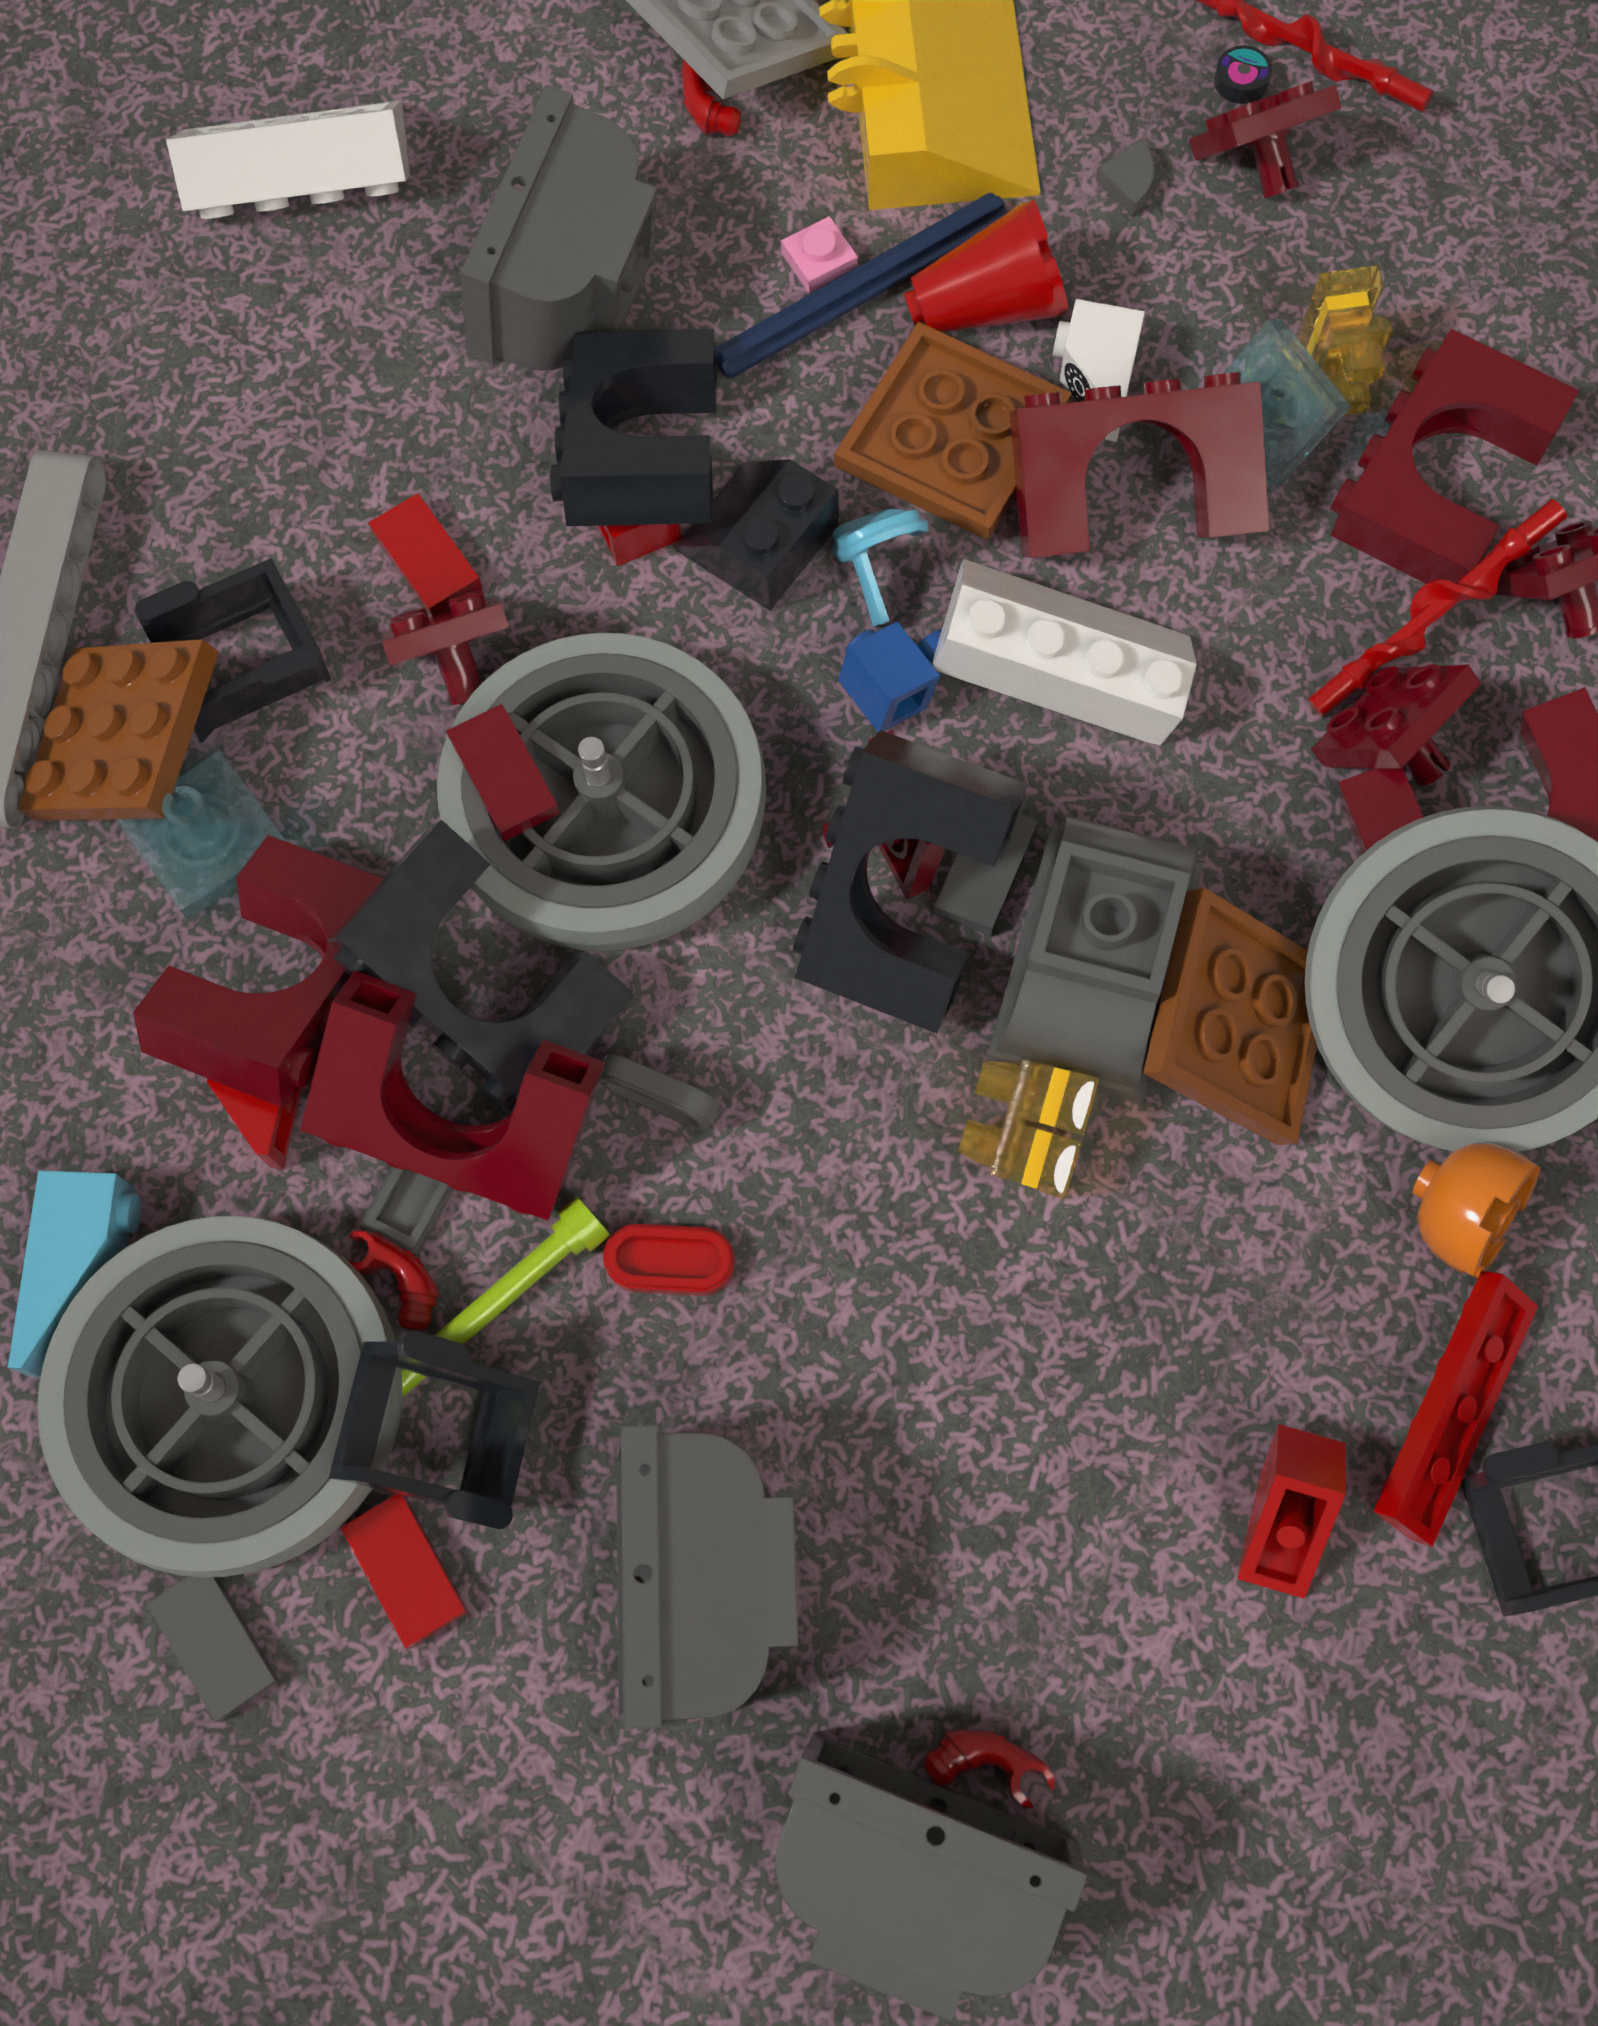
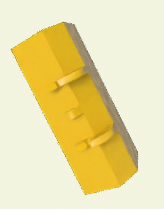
M831 0L818 7L819 16L828 23L843 27L849 26V34H838L831 38L832 55L836 58H850L838 62L827 71L828 81L842 85V87L828 93L829 104L839 110L858 113L869 210L975 201L988 193H993L1002 199L1038 196L1041 193L1014 0ZM848 84H854V86L846 87Z

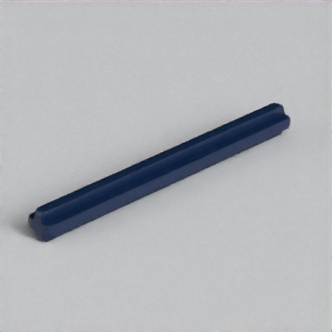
M988 193L716 347L718 369L727 378H734L912 277L1007 213L1005 203L1000 196Z

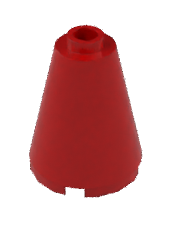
M1035 200L1021 203L911 277L914 289L905 292L904 296L914 326L918 322L926 323L927 326L940 332L1058 318V316L1068 313L1069 306L1056 259L1052 256L1047 241L1049 237Z

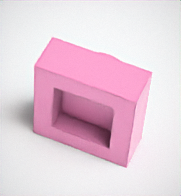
M830 216L781 240L782 255L809 294L858 267V256Z

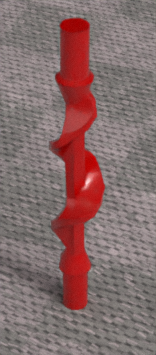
M1195 0L1217 11L1218 16L1240 19L1246 36L1264 45L1278 46L1283 42H1289L1311 54L1315 70L1335 82L1349 79L1365 80L1380 97L1388 95L1420 112L1427 108L1432 99L1434 90L1397 73V68L1385 66L1383 61L1378 59L1363 60L1325 43L1320 23L1310 14L1305 13L1295 22L1287 24L1245 3L1243 0Z
M1549 500L1515 529L1509 528L1493 550L1456 583L1449 580L1436 579L1422 586L1413 596L1410 605L1411 620L1383 643H1377L1365 650L1359 659L1344 665L1342 671L1307 698L1311 707L1321 717H1324L1354 691L1363 689L1374 671L1390 660L1402 656H1411L1426 648L1425 632L1427 627L1443 616L1455 604L1466 600L1491 599L1497 593L1498 581L1505 566L1511 561L1530 554L1531 547L1568 517L1565 509L1556 500Z

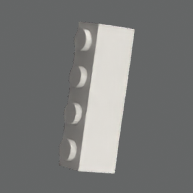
M401 100L185 129L166 139L182 210L199 209L201 219L234 214V204L254 202L256 211L282 209L289 207L288 197L307 194L310 196L311 204L335 202L344 199V189L359 187L365 188L366 196L392 194L399 192L398 182L406 181L410 176Z
M966 559L963 560L960 566L932 662V666L937 672L1157 745H1161L1183 719L1197 665L1191 638L1186 634Z

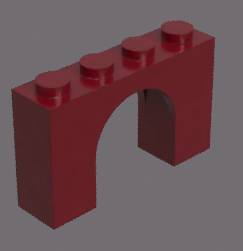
M1450 329L1438 350L1431 346L1426 348L1411 376V379L1418 382L1412 393L1403 389L1399 392L1384 421L1391 425L1385 437L1374 433L1357 465L1364 469L1357 482L1350 478L1345 480L1330 508L1331 511L1339 514L1330 536L1425 584L1436 579L1449 580L1456 583L1482 561L1500 525L1433 491L1419 475L1413 460L1412 449L1420 442L1432 436L1446 433H1462L1483 439L1537 466L1580 392L1576 388L1454 329Z
M1241 372L1204 376L1205 388L1181 390V379H1169L1144 383L1145 395L1121 397V385L1085 389V401L1062 404L1061 392L1024 396L1025 408L1010 411L1022 557L1034 558L1090 551L1085 493L1087 467L1099 443L1112 431L1128 423H1146L1159 427L1172 435L1183 447L1192 469L1197 537L1211 538L1269 531L1260 382L1241 384Z
M1584 687L1522 711L1520 735L1548 797L1549 810L1546 816L1575 827L1598 842V714ZM1374 768L1338 782L1340 802L1362 854L1393 831L1415 820L1424 818L1403 768Z
M268 835L236 876L241 918L308 944L322 956L321 963L303 981L289 988L269 993L235 991L168 965L133 1011L141 1052L282 1108L296 1086L302 1088L311 1079L316 1068L332 1001L350 977L333 960V956L339 950L327 940L383 878Z
M354 971L332 1001L300 1131L322 1138L331 1145L347 1147L385 1161L394 1168L410 1170L443 1182L454 1190L470 1192L506 1205L517 1213L530 1214L549 1221L566 1183L605 1062L543 1039L525 1072L515 1108L511 1115L498 1122L479 1126L463 1125L448 1121L431 1112L415 1097L405 1080L402 1070V1049L417 993Z

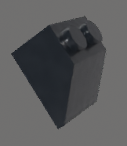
M790 459L744 462L713 499L712 523L693 524L675 545V550L771 611L833 534V531L839 526V489Z

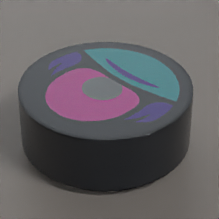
M1239 45L1229 48L1219 57L1214 76V85L1217 92L1224 99L1237 104H1248L1259 100L1266 93L1272 74L1271 61L1263 51L1252 46Z

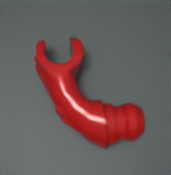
M683 59L681 68L683 103L695 125L706 136L709 133L716 134L717 132L728 137L737 134L742 120L740 118L741 112L736 107L723 106V103L718 102L716 97L709 95L707 92L711 91L712 88Z
M352 1231L348 1235V1239L367 1242L368 1254L360 1262L347 1261L363 1275L375 1274L381 1269L390 1270L397 1279V1291L401 1292L399 1301H402L397 1317L400 1327L424 1331L431 1324L432 1307L436 1306L437 1298L441 1297L435 1281L427 1272L422 1261L409 1250L403 1249L375 1231Z
M966 1729L943 1731L945 1737L939 1741L940 1745L935 1750H931L925 1755L923 1763L924 1769L938 1786L949 1785L961 1772L965 1774L970 1768L975 1771L985 1764L997 1766L1006 1773L1010 1797L1018 1806L1032 1809L1034 1806L1030 1799L1023 1795L1019 1784L1020 1778L1024 1773L1035 1772L1042 1777L1045 1785L1051 1791L1055 1788L1054 1776L1049 1770V1765L1025 1749L1006 1740L1005 1736L996 1735L992 1731Z

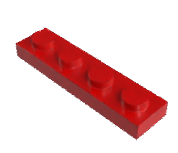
M1481 1270L1470 1296L1464 1303L1460 1319L1443 1356L1437 1364L1435 1375L1417 1415L1410 1424L1409 1433L1390 1475L1383 1484L1381 1495L1373 1511L1408 1539L1429 1547H1433L1538 1308V1305L1504 1274Z

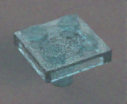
M1268 319L1225 371V373L1241 372V384L1260 382L1267 493L1274 492L1281 487L1351 408L1283 319Z
M220 750L178 777L173 794H166L162 802L164 819H116L187 919L237 886L236 876L268 835L285 841Z

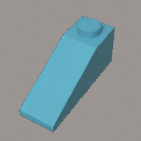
M38 1171L8 1368L29 1377H41L43 1362L51 1338L73 1298L106 1262L128 1246L129 1233L137 1231L141 1220L140 1197L138 1194H135L136 1188L115 1173Z

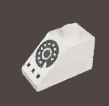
M1076 299L1071 322L1059 321L1053 356L1063 358L1060 381L1072 393V397L1076 402L1085 401V389L1121 385V397H1127L1145 311ZM1120 427L1112 431L1104 439L1117 442Z

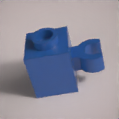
M897 621L877 632L873 629L866 630L857 635L848 644L838 681L877 732L880 730L886 731L928 708L940 677V672L936 671L932 666L942 629L930 633L916 645Z

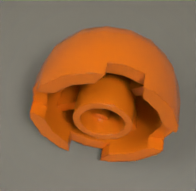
M1473 1143L1458 1148L1442 1164L1431 1159L1421 1171L1412 1194L1422 1199L1417 1221L1421 1237L1433 1255L1452 1269L1478 1278L1481 1270L1486 1271L1491 1266L1507 1241L1502 1237L1513 1221L1517 1210L1524 1211L1537 1183L1541 1167L1529 1161L1528 1156L1496 1143Z

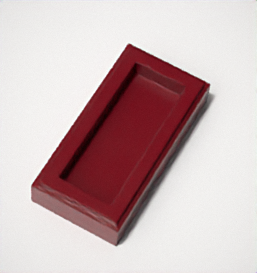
M503 704L446 731L453 748L503 841L560 814L554 797Z

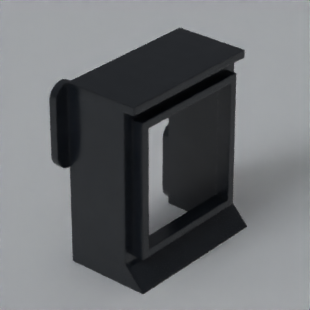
M272 558L200 590L194 582L183 581L140 600L135 606V614L150 643L203 639L271 608L292 649L285 654L264 662L257 670L206 692L194 727L200 743L204 742L214 729L323 680L328 682L331 680L322 653Z
M416 1330L405 1332L400 1341L363 1342L329 1479L355 1483L444 1505V1511L450 1518L494 1529H504L511 1523L513 1517L511 1506L540 1382L470 1362L469 1351L465 1345ZM396 1368L483 1392L459 1490L371 1468Z
M1543 1442L1495 1453L1485 1458L1482 1466L1483 1472L1462 1479L1461 1486L1503 1617L1533 1612L1598 1596V1575L1533 1591L1500 1489L1597 1466L1598 1444L1558 1454L1551 1444Z

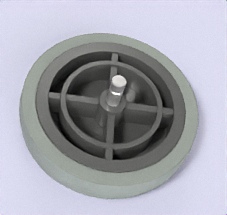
M591 633L560 638L526 651L504 664L490 675L463 705L451 728L503 704L560 811V814L503 841L447 735L439 762L437 778V801L440 819L491 864L470 888L490 910L522 933L549 944L582 951H614L648 945L674 935L704 917L732 890L745 871L760 835L765 810L766 777L761 748L749 717L731 689L711 669L691 655L657 640L623 633Z
M1499 806L1464 807L1429 815L1393 831L1370 847L1350 866L1329 894L1312 932L1306 958L1305 996L1309 1022L1317 1047L1339 1085L1356 1104L1391 1130L1414 1141L1449 1151H1454L1473 1143H1496L1518 1152L1530 1150L1567 1137L1598 1118L1597 841L1575 827L1533 811Z
M214 1216L171 1225L141 1238L106 1262L73 1298L51 1338L43 1362L38 1391V1428L43 1455L60 1495L73 1514L103 1542L128 1558L159 1571L202 1578L227 1577L263 1570L303 1554L336 1531L358 1509L373 1489L355 1483L329 1479V1474L363 1342L396 1341L387 1315L372 1288L343 1256L316 1238L277 1222L253 1217ZM399 1368L395 1370L371 1465L372 1469L383 1471L389 1458L400 1422L403 1394L402 1374Z

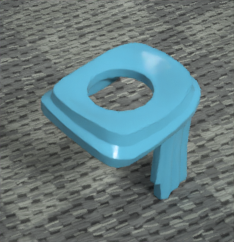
M902 509L877 511L842 524L833 531L831 552L839 562H853L873 627L890 620L869 561L867 549L880 542L904 534L920 536L929 531L928 520L921 517L917 509L910 511Z

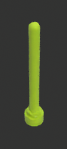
M575 1196L557 1212L560 1219L551 1226L555 1231L434 1336L464 1345L570 1252H573L576 1256L585 1248L592 1252L610 1234L583 1202ZM401 1369L402 1398L427 1376Z

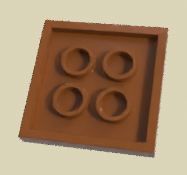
M918 322L835 451L834 467L989 541L1017 494L1010 411L1025 408L1024 396L1061 392V403L1065 404L1071 403L1072 393Z
M203 639L73 648L71 657L64 666L63 679L52 711L45 720L44 734L33 765L26 774L25 788L17 810L34 820L164 819L219 651Z
M1205 887L1186 891L1143 1074L1276 1145L1297 1144L1317 1050V1044L1309 1022L1305 996V969L1308 950Z

